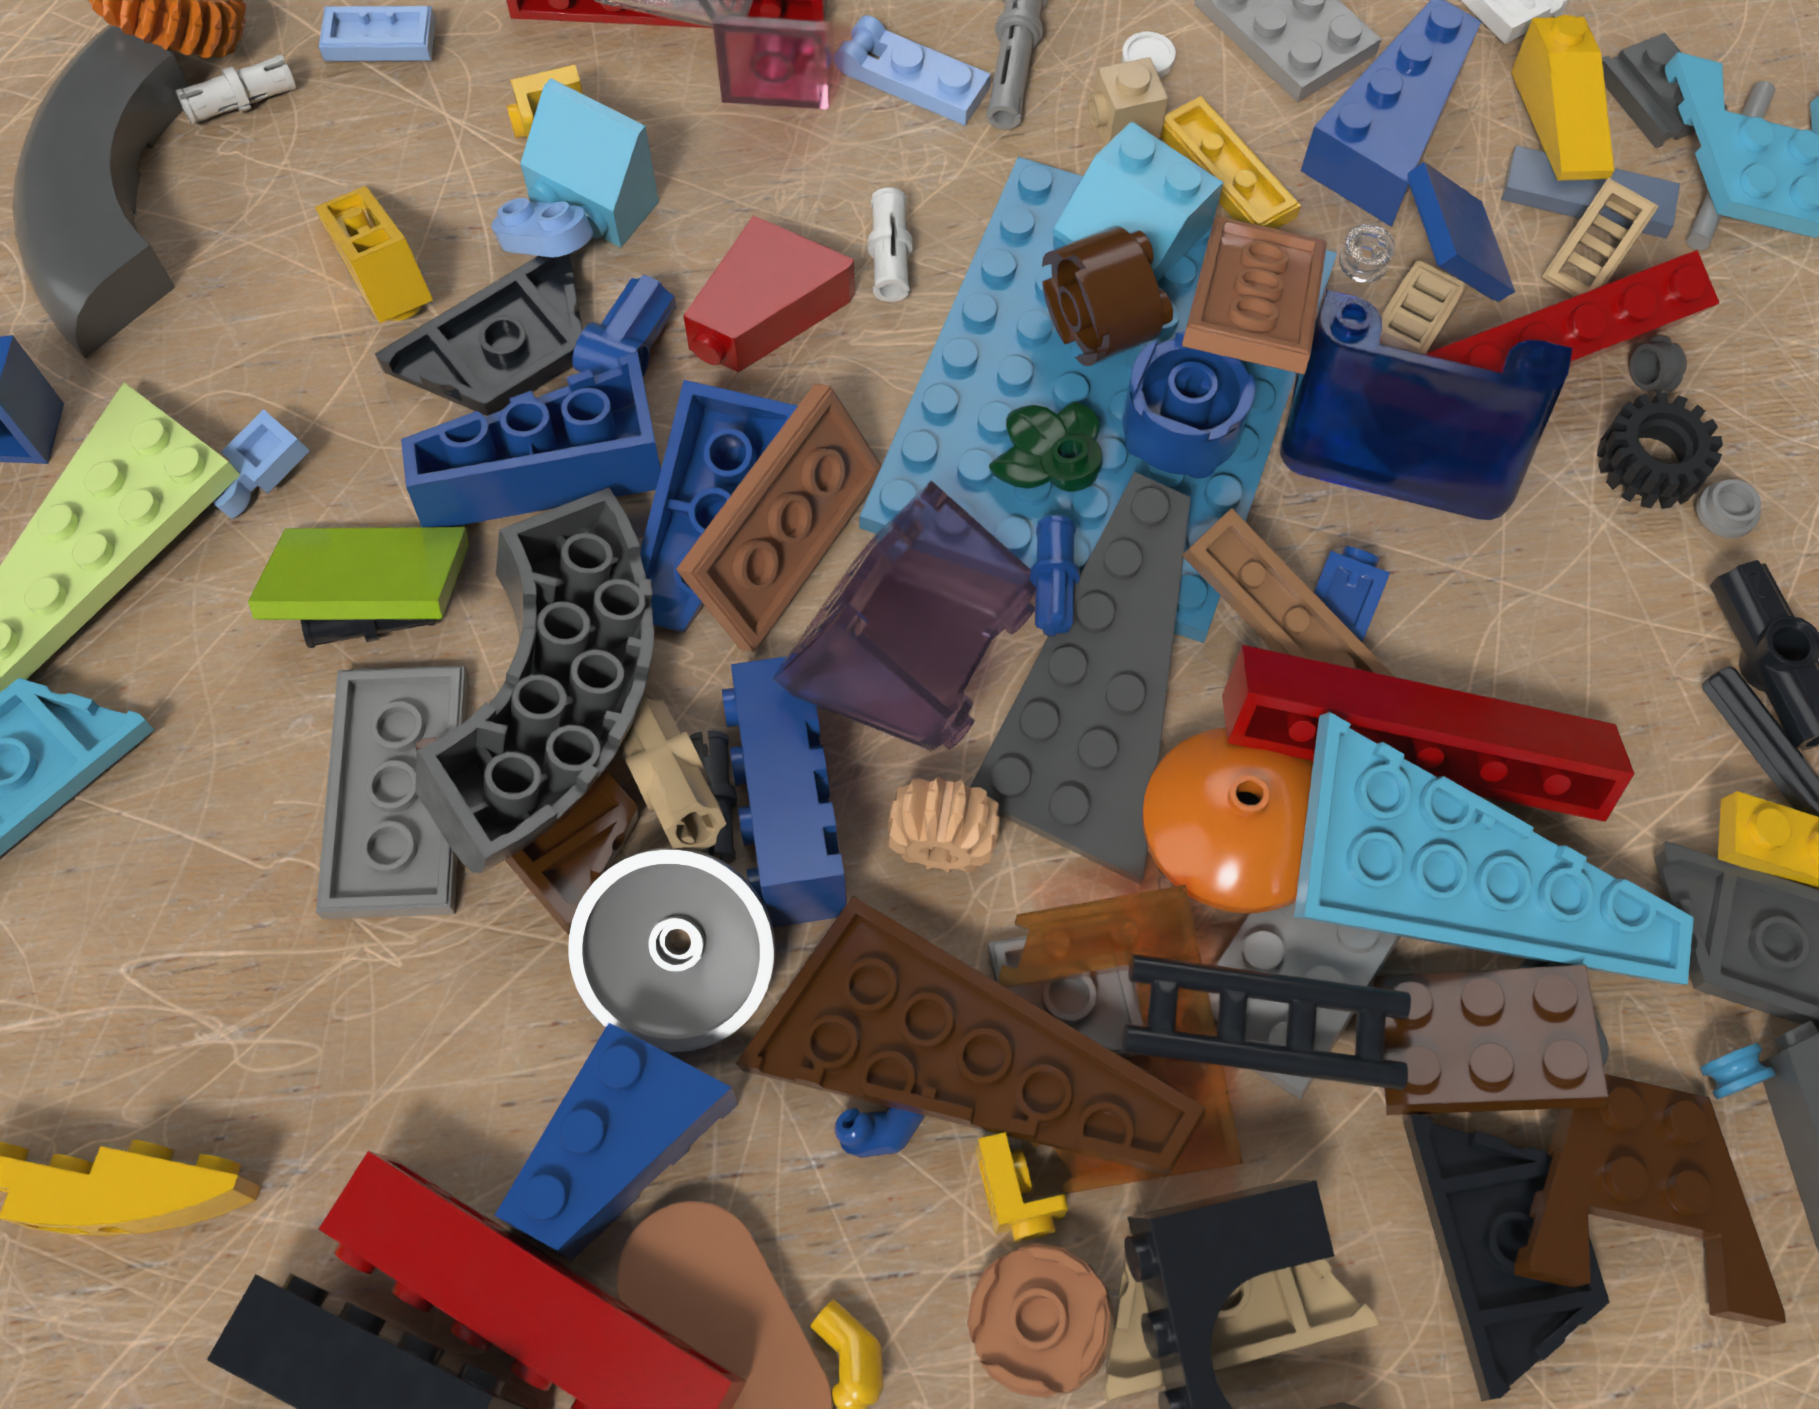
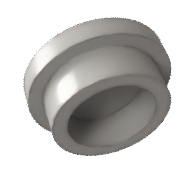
M1728 479L1710 485L1700 495L1696 505L1697 515L1701 523L1712 533L1724 538H1739L1747 535L1757 525L1761 515V499L1757 491L1748 483L1736 479Z

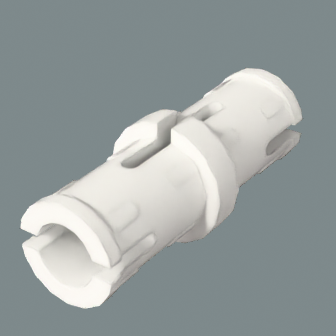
M280 54L256 65L247 66L236 71L231 66L221 70L223 74L221 76L175 91L185 114L188 115L187 118L190 124L193 125L209 117L237 108L240 113L250 110V104L275 94L278 95L294 90L296 85L288 65L285 64L284 57Z
M893 187L878 189L873 193L871 199L873 231L868 236V253L874 259L873 294L876 298L885 302L901 301L908 296V291H910L907 258L912 253V236L906 230L905 204H907V197L903 191Z

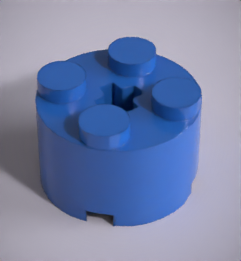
M1185 331L1177 332L1175 339L1157 344L1158 339L1153 341L1137 356L1131 372L1122 415V425L1125 434V446L1130 454L1141 458L1159 470L1173 474L1189 475L1199 479L1213 474L1216 467L1228 460L1236 450L1254 399L1255 381L1252 372L1249 376L1239 359L1183 347L1182 343Z

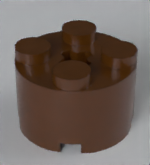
M1111 226L1049 251L1043 257L1042 267L1051 264L1052 278L1042 281L1043 293L1052 322L1065 345L1076 341L1084 353L1075 356V358L1085 366H1092L1156 339L1161 332L1162 326L1173 320L1171 301L1166 292L1158 288L1151 268L1153 263L1152 246L1145 233L1141 230L1129 233L1120 226Z

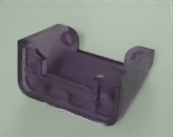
M930 481L878 531L855 557L776 671L773 680L792 697L928 751H933L940 745L951 749L964 738L974 724L975 719L969 715L973 706V700L964 693V690L991 641L1003 630H1006L1010 635L1017 632L1035 610V606L1029 602L1036 591V587L1030 581V568L933 481Z

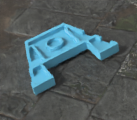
M1677 52L1665 65V73L1669 83H1676L1678 81L1684 98L1678 109L1684 124L1694 126L1701 147L1695 152L1716 213L1813 238L1819 237V95L1810 102L1812 131L1768 122L1759 117H1748L1728 112L1724 109L1722 63Z

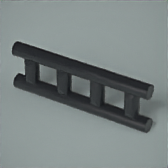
M1137 954L1131 955L1128 970L1129 982L1150 984L1151 988L1147 1027L1131 1024L1125 1025L1122 1038V1051L1125 1053L1404 1090L1408 1079L1406 1062L1384 1059L1386 1017L1406 1020L1409 1016L1411 1009L1409 992ZM1178 989L1220 994L1217 1036L1175 1031ZM1248 998L1288 1003L1286 1046L1245 1040ZM1317 1008L1357 1013L1355 1055L1314 1050Z

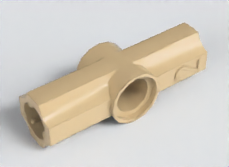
M643 695L633 723L621 743L628 756L625 760L650 813L656 812L672 848L693 849L701 852L716 844L720 829L726 825L723 811L711 787L708 786L711 784L688 733L686 731L680 733L664 700L654 701Z

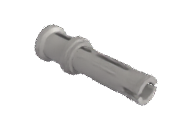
M1003 0L1005 3L1004 11L998 16L995 26L1000 48L994 72L991 98L986 113V118H989L988 122L995 128L1010 130L1020 124L1031 51L1041 40L1043 24L1040 20L1041 10L1046 7L1048 0Z

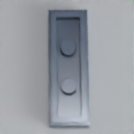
M1515 145L1509 159L1501 200L1581 219L1607 179L1557 181L1545 152ZM1614 168L1612 180L1659 206L1642 233L1666 239L1674 226L1680 183ZM1604 207L1600 215L1627 230L1633 224L1632 221L1607 207Z

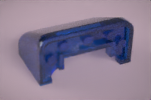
M1326 290L1315 321L1311 354L1305 374L1296 373L1279 444V454L1283 463L1291 471L1305 477L1474 519L1492 520L1504 515L1517 497L1568 376L1573 348L1540 340L1519 342L1509 350L1503 362L1501 373L1379 344L1382 332V318L1378 310L1369 301L1359 297Z

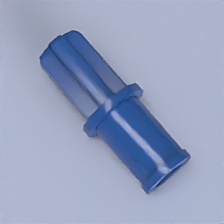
M1060 515L1046 516L1038 521V526H1036L1037 560L1030 569V581L1036 587L1035 625L1043 630L1044 635L1053 637L1057 633H1068L1072 628L1073 588L1076 583H1079L1080 570L1074 564V534H1076V525L1068 517Z

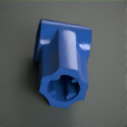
M642 274L638 279L631 278L602 323L591 322L581 332L572 358L575 371L582 372L590 369L593 376L619 367L617 358L638 351L642 376L644 377L649 364L650 348L677 308L675 296L668 292L660 281Z

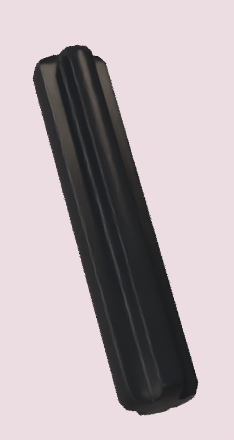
M1729 666L1711 675L1702 684V688L1792 808L1819 817V775L1736 668Z

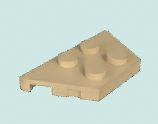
M1124 1256L1116 1305L1112 1348L1108 1355L1103 1386L1106 1402L1164 1386L1159 1359L1154 1360L1151 1357L1143 1338L1141 1316L1143 1313L1148 1312L1142 1282H1136L1132 1277L1126 1256ZM1325 1259L1261 1274L1240 1285L1225 1301L1216 1318L1211 1339L1213 1371L1378 1326L1379 1323L1375 1313L1367 1304L1361 1305L1330 1272L1332 1267Z

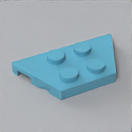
M18 678L1 691L0 856L155 729L139 713L128 710L127 714L100 707L92 699L79 695L53 693L45 685Z

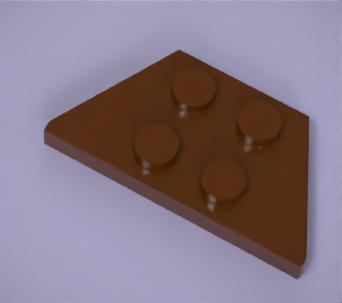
M436 737L423 738L415 743L416 751L436 741ZM605 770L583 799L553 828L523 850L505 860L568 936L570 935L573 917L584 894L606 870L612 867L638 819V806Z

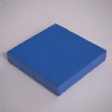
M1425 162L1408 172L1407 180L1438 267L1493 301L1500 302L1513 294L1515 289L1483 202Z

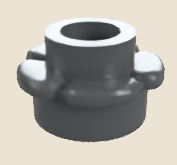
M1663 335L1655 336L1650 339L1649 343L1638 346L1630 359V374L1633 382L1639 388L1654 390L1655 393L1662 392L1663 390L1671 392L1680 385L1687 367L1686 355L1681 346L1677 343L1672 344L1671 339Z

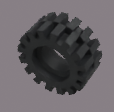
M1657 392L1651 401L1648 395L1644 394L1638 396L1633 404L1630 401L1625 404L1601 438L1603 441L1597 450V456L1603 457L1598 464L1601 474L1613 472L1606 481L1610 488L1613 490L1622 484L1626 490L1621 497L1631 502L1636 494L1642 496L1640 506L1651 508L1658 499L1661 509L1671 508L1676 501L1680 505L1688 501L1711 475L1722 456L1721 453H1717L1723 446L1722 436H1712L1718 426L1713 419L1704 423L1700 420L1705 413L1702 407L1697 404L1692 411L1684 408L1688 400L1687 398L1678 395L1671 404L1668 403L1667 393ZM1639 438H1651L1663 442L1673 450L1679 463L1669 464L1654 459L1643 449Z

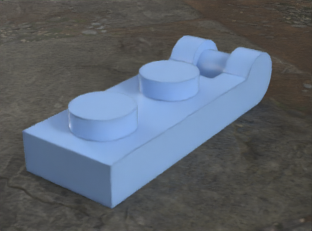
M868 15L862 16L851 31V41H844L833 57L834 64L843 74L966 126L990 90V73L889 32L879 20ZM868 53L879 56L880 58L876 59L871 56H868Z

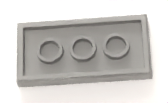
M465 666L338 670L316 913L322 919L455 914L459 858L447 843L416 793L415 743L429 737H436V740H438L467 720L469 673Z

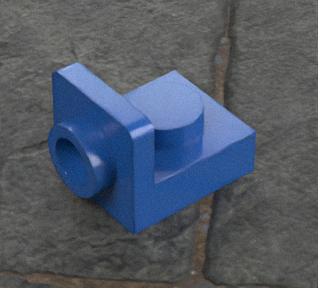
M1345 545L1342 554L1330 551L1326 555L1322 565L1323 569L1313 592L1363 642L1390 572L1377 568L1380 560L1379 557Z

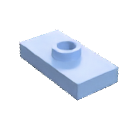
M325 6L319 41V50L323 60L431 61L436 25L432 6Z

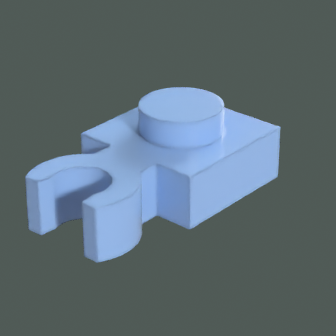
M263 409L221 451L230 460V464L237 470L240 476L213 501L214 505L231 519L237 517L247 507L251 492L257 486L268 494L310 450Z

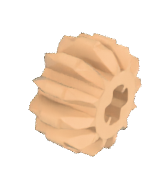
M940 776L936 777L934 781H927L921 778L913 779L910 785L897 789L895 801L891 802L888 818L889 848L897 854H902V859L907 863H920L924 865L926 870L938 868L943 869L947 873L951 872L952 869H960L966 872L976 869V866L990 863L992 852L996 848L1000 818L998 817L999 803L987 797V791L980 787H967L962 780L950 782L945 781Z

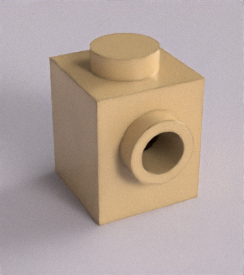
M1147 57L1098 68L1095 91L1088 96V112L1091 123L1097 128L1104 147L1131 121L1160 140L1168 97L1151 58Z

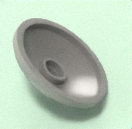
M655 848L638 852L617 862L590 886L580 901L573 917L569 935V962L579 995L594 1017L604 1027L611 1023L664 1052H685L718 1043L733 1034L749 1020L764 998L771 981L775 962V938L770 916L763 901L753 886L737 870L714 856L693 849ZM673 929L686 931L691 938V946L685 949L674 946L670 941V931Z

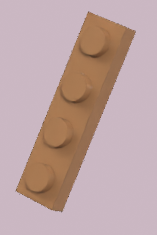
M1232 508L1182 554L1192 567L1273 651L1395 677Z

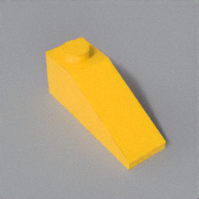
M1561 15L1558 17L1532 18L1511 74L1557 181L1611 179L1615 170L1602 55L1585 17Z
M366 185L314 207L364 300L380 324L387 320L401 321L408 319L418 313L421 305L433 301L406 238Z

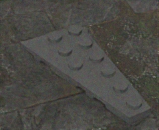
M1134 472L1080 575L1079 583H1076L1073 588L1072 628L1068 633H1057L1054 637L1048 636L970 788L980 787L987 791V797L999 803L998 815L1142 885L1148 847L1142 825L1143 801L1151 775L1158 765L1183 564L1182 554L1185 547L1191 497Z

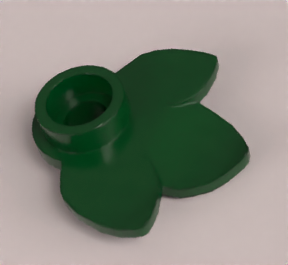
M1075 401L1066 405L1058 414L1046 407L1037 405L1023 406L1009 412L1006 418V428L1010 441L1014 446L989 464L990 472L996 478L1015 487L1025 489L1053 482L1057 488L1068 492L1086 489L1096 481L1103 465V455L1101 447L1096 441L1101 427L1099 419L1092 409Z

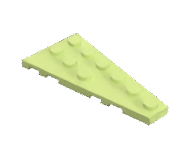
M123 382L0 565V692L18 678L27 680L240 476L228 460L125 382Z

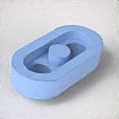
M516 198L503 204L498 209V216L491 225L504 251L543 257H559L572 253L583 247L593 235L592 227L582 207L569 205L567 202L546 203L529 201L527 198Z

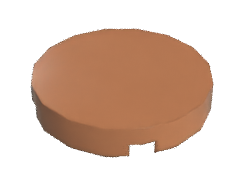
M1036 1243L1017 1248L1019 1250L1010 1252L1004 1258L999 1257L989 1265L971 1294L967 1321L971 1342L974 1343L976 1354L981 1359L980 1363L988 1375L1014 1393L1050 1399L1075 1392L1098 1374L1112 1348L1115 1314L1108 1288L1090 1264L1062 1247Z

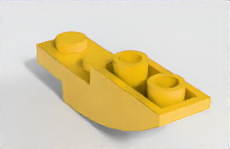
M1736 791L1721 798L1718 860L1750 870L1764 872L1819 890V817Z
M132 1139L127 1151L100 1146L94 1163L54 1153L49 1166L26 1161L30 1152L29 1149L0 1141V1192L8 1193L0 1211V1219L29 1229L67 1235L116 1236L145 1234L184 1227L221 1216L256 1201L261 1186L239 1176L241 1163L207 1154H199L195 1166L171 1161L175 1150L141 1140Z

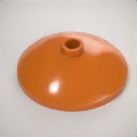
M1226 727L1207 730L1182 741L1165 755L1155 768L1147 785L1143 801L1142 825L1148 849L1161 872L1180 891L1198 902L1215 909L1235 913H1261L1280 909L1295 903L1313 761L1273 751L1228 744ZM1242 792L1252 793L1258 798L1259 803L1256 805H1245L1238 800L1236 795Z

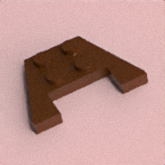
M1605 1074L1608 1091L1606 1107L1560 1109L1547 1152L1553 1159L1544 1189L1535 1192L1529 1216L1534 1219V1224L1527 1246L1518 1250L1514 1264L1516 1276L1570 1287L1591 1283L1588 1214L1702 1238L1705 1241L1710 1315L1764 1327L1786 1323L1781 1299L1710 1097Z

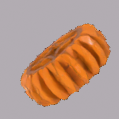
M88 0L94 12L103 17L109 25L120 27L124 34L134 35L143 39L144 43H153L161 46L165 51L168 49L179 51L185 56L196 54L202 58H209L211 56L220 58L226 57L227 54L235 53L237 43L242 39L246 23L244 16L247 5L242 0Z

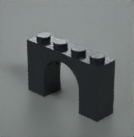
M1288 1179L1127 1217L1131 1236H1127L1124 1241L1125 1256L1132 1277L1136 1282H1142L1148 1312L1143 1313L1141 1316L1143 1338L1151 1357L1154 1360L1159 1359L1165 1390L1160 1391L1158 1394L1159 1409H1234L1220 1390L1213 1371L1211 1339L1216 1318L1228 1297L1246 1281L1268 1272L1335 1256L1316 1180ZM1340 1402L1317 1409L1362 1408L1344 1402Z

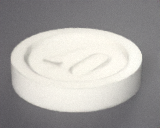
M1140 32L1126 40L1121 60L1124 63L1150 57L1159 78H1162L1172 70L1176 52L1174 45L1167 37L1155 32Z

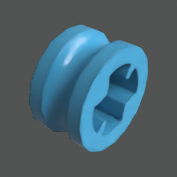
M1759 1043L1731 1052L1699 1068L1703 1076H1710L1715 1080L1716 1088L1712 1093L1716 1100L1776 1076L1772 1067H1765L1760 1063L1759 1054L1763 1050Z

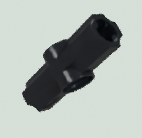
M1759 560L1738 565L1733 570L1718 576L1711 583L1710 588L1743 649L1739 658L1741 675L1748 684L1767 694L1786 733L1798 749L1801 748L1804 751L1818 747L1819 632L1811 623L1793 615L1766 563L1761 564Z

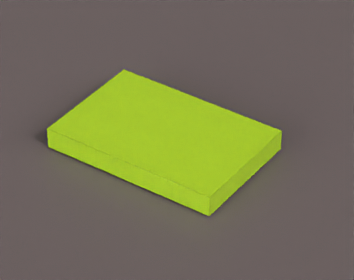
M466 527L285 528L248 600L253 619H441L444 616L470 545Z

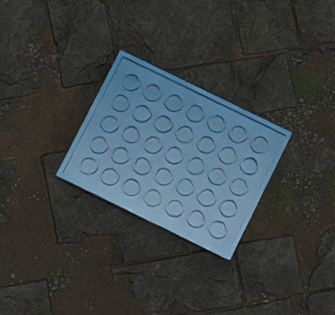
M1018 157L859 516L860 529L1034 586L1030 581V569L1037 560L1036 526H1038V521L1052 515L1068 517L1074 521L1076 525V534H1074V564L1079 568L1081 575L1133 473L1136 472L1191 497L1184 547L1185 552L1231 508L1246 522L1296 373L1241 360L1249 376L1251 372L1255 381L1254 399L1236 450L1228 460L1216 467L1214 473L1208 477L1198 479L1189 475L1168 473L1130 454L1124 442L1125 434L1122 425V415L1134 362L1140 352L1153 341L1158 339L1157 344L1175 339L1177 332L1186 331L1211 229L1157 282L1158 288L1163 289L1168 295L1173 308V320L1162 326L1159 336L1150 342L1092 366H1085L1075 358V356L1084 353L1076 341L1065 345L1058 335L1046 305L1042 281L1052 278L1051 264L1042 267L1044 255L1049 251L1066 245L1053 235L1054 227L1083 176ZM1326 250L1317 312L1337 256L1336 252ZM1076 401L1088 406L1096 413L1101 427L1096 441L1102 450L1103 465L1096 481L1088 488L1068 492L1057 488L1053 482H1048L1038 487L1025 489L1005 483L990 472L989 464L1014 446L1010 441L1006 428V418L1012 410L1023 406L1037 405L1046 407L1058 414L1066 405ZM1184 557L1174 634L1204 643L1220 595Z

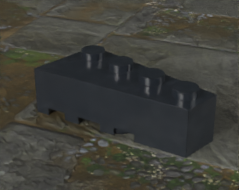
M289 1273L283 1286L255 1274L207 1358V1361L296 1409H530L500 1394L506 1383L501 1378L468 1362H464L459 1373L440 1364L439 1362L445 1350L406 1331L398 1343L380 1334L386 1320L347 1301L340 1313L324 1306L323 1303L329 1291L292 1273Z

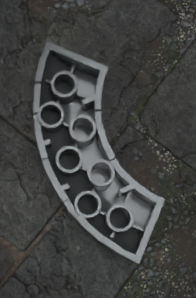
M108 25L95 35L70 60L51 85L36 111L25 138L14 182L13 215L15 236L28 279L41 306L60 333L84 358L91 355L175 288L151 245L137 232L133 214H136L137 190L141 176L137 166L145 147L153 149L165 129L184 111L175 90L189 87L171 51H165L161 46L153 43H144L143 39L134 35H126L120 27Z
M610 488L499 529L496 576L507 593L519 632L518 648L506 673V681L490 704L485 702L460 726L442 738L416 751V793L449 846L460 861L472 872L483 873L517 854L553 828L583 799L616 754L633 723L643 697L654 644L651 607L652 586L651 580L646 578L640 556V543L628 516Z

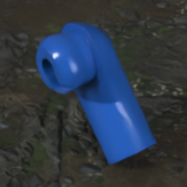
M891 1107L888 1111L860 1113L857 1108H850L842 1112L837 1118L835 1135L842 1149L853 1156L865 1158L895 1154L906 1147L925 1116Z

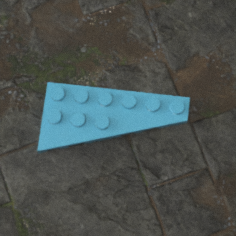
M1331 712L1319 716L1294 918L1565 966L1586 965L1588 970L1667 984L1688 985L1694 917L1627 879H1616L1586 862L1587 857L1566 845L1558 846L1533 832V826L1444 776L1437 778L1404 759L1405 754L1386 743H1375L1349 728L1350 723Z

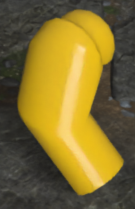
M833 1298L810 1326L813 1331L839 1354V1382L832 1388V1400L838 1409H867L868 1405L877 1403L884 1388L881 1344L868 1329Z

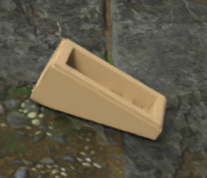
M1608 178L1541 279L1571 297L1606 285L1659 206ZM1604 207L1632 221L1633 224L1630 229L1627 230L1600 215ZM1594 225L1620 240L1621 242L1615 249L1587 233L1591 226ZM1579 243L1609 259L1604 267L1575 252ZM1566 262H1569L1596 279L1588 287L1562 272L1561 269Z
M1416 261L1362 346L1353 364L1378 376L1390 367L1405 362L1378 348L1381 343L1409 357V360L1429 353L1456 312L1466 290V284L1425 262ZM1407 307V308H1409L1410 310H1412V311H1414V312H1416V313H1418V314H1420V315H1422V316H1424V317H1426V318L1432 320V322H1429V321H1427V320H1425V319H1423V318H1421V317H1419V316H1417V315H1415V314H1413V313H1411V312L1405 310L1404 308ZM1393 326V327H1395V328H1397V329H1399V330H1401V331H1403V332H1405V333H1407V334H1409V335H1411V336H1413V337L1419 339L1420 342H1417V341H1415V340H1413V339H1411V338H1409V337H1407V336H1405V335H1403V334H1401V333H1399V332H1397V331L1391 329V327Z

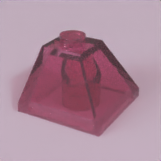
M714 15L713 31L722 103L829 110L834 68L833 21Z

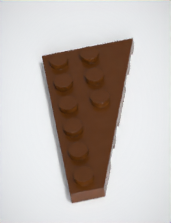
M854 896L848 901L736 1062V1065L745 1072L997 1134L1006 1132V1135L1009 1137L1168 1176L1205 1116V1107Z

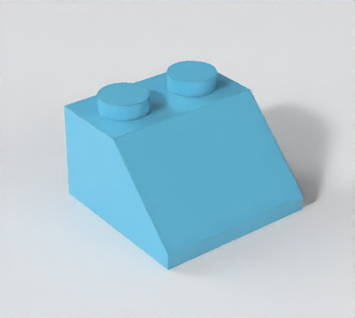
M550 78L543 87L520 162L528 190V197L530 201L546 203L567 202L569 205L582 207L593 230L592 238H603L621 248L659 203L646 126Z
M1131 121L1095 155L1057 221L1053 235L1065 244H1069L1111 226H1120L1129 233L1141 230L1145 233L1152 246L1153 263L1151 268L1158 282L1212 228L1223 182Z

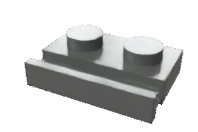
M1666 33L1625 48L1615 58L1611 59L1609 56L1602 58L1606 89L1655 149L1663 146L1664 142L1668 139L1674 138L1678 140L1696 132L1694 126L1684 124L1678 106L1684 101L1678 81L1676 83H1669L1665 73V65L1677 52H1681ZM1724 103V109L1727 111L1728 106Z

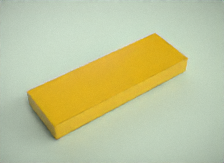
M1202 96L1165 114L1161 132L1162 140L1168 146L1223 182L1218 203L1234 220L1278 229L1298 217L1301 208L1300 203Z

